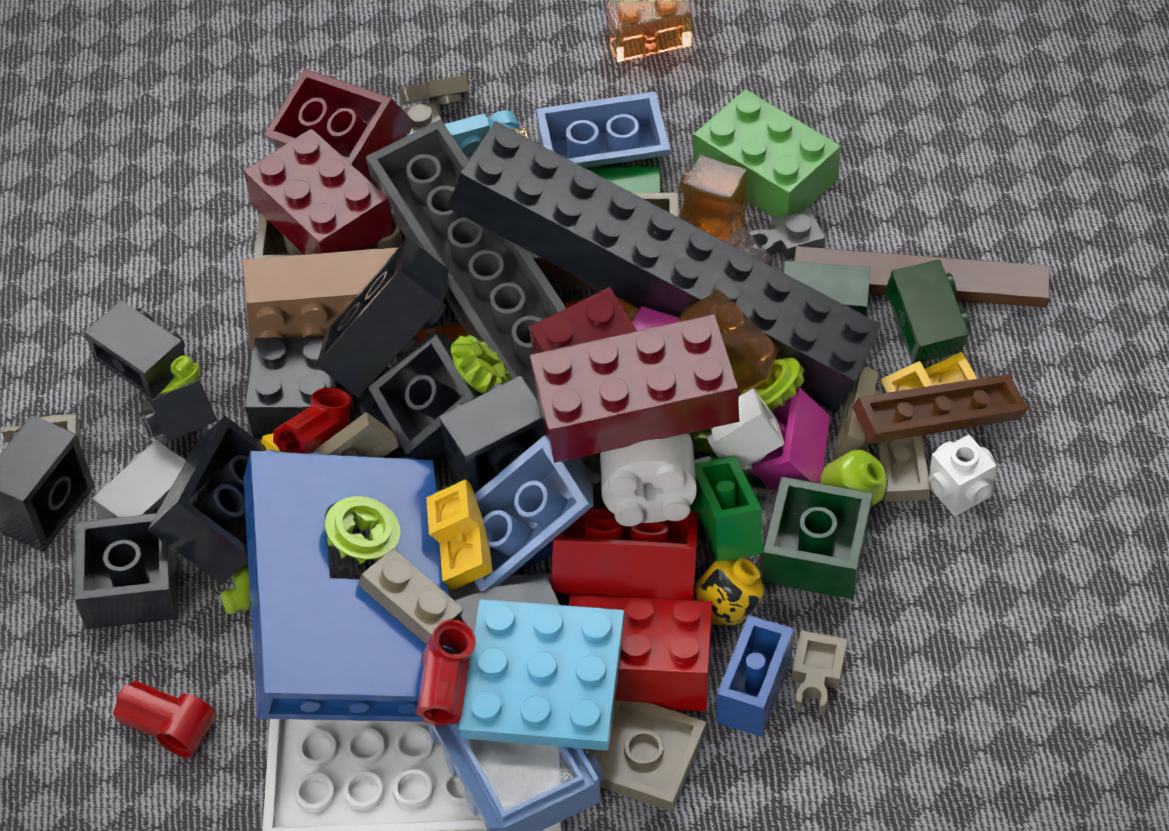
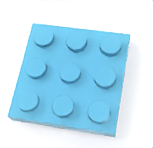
M480 599L474 631L476 645L470 656L462 714L458 728L460 738L609 751L625 621L624 610Z

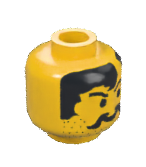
M745 558L719 562L716 560L695 585L696 600L712 601V623L719 626H734L742 623L764 596V586L760 579V571L754 563Z

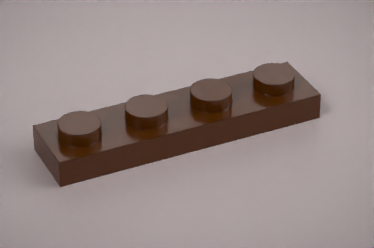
M1010 374L858 397L852 407L870 444L1020 420L1028 410Z

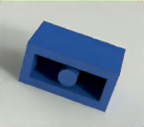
M747 616L717 692L716 723L760 737L763 736L792 660L794 628L754 616Z

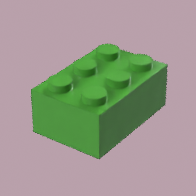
M746 89L693 134V168L774 218L807 209L839 179L841 152L839 144Z

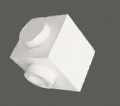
M754 388L738 397L740 422L711 428L712 434L708 436V441L719 459L736 456L742 469L751 463L762 460L768 453L785 444L777 418Z

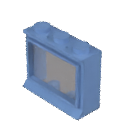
M459 722L444 726L428 723L431 739L434 744L440 741L452 776H459L465 787L466 799L473 815H480L487 831H542L601 802L599 782L604 780V775L597 759L592 753L585 756L580 748L460 738Z

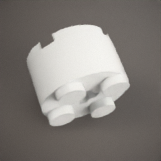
M688 433L664 439L642 441L628 447L600 453L602 499L606 507L615 514V520L619 524L635 526L639 523H654L665 520L679 521L689 515L690 505L696 496L693 443Z

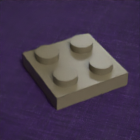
M615 701L609 751L590 749L588 753H592L602 769L604 780L599 782L600 788L673 812L706 734L707 722L651 703Z

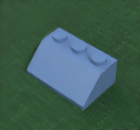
M656 91L536 109L538 143L583 168L670 155V146Z
M546 435L475 494L486 530L493 573L475 580L479 590L484 591L498 586L593 507V485L576 458L554 463Z

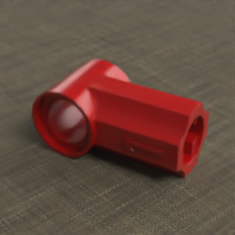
M327 387L316 390L312 394L311 407L274 429L273 443L283 453H311L350 424L351 395L338 388Z
M448 619L437 625L422 654V665L424 668L416 715L422 717L425 723L444 726L446 724H457L461 718L469 660L476 645V637L473 630L462 621ZM441 646L451 648L456 654L447 653Z
M135 680L131 684L123 686L117 695V702L113 711L116 721L154 736L168 751L184 758H191L217 718L215 710L204 700L194 695L183 693L179 698H176Z

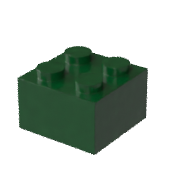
M781 477L763 550L762 583L853 600L870 523L873 493Z

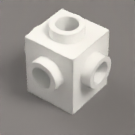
M970 435L956 442H946L932 454L928 477L930 489L954 517L991 497L997 466L992 454L985 447H980Z

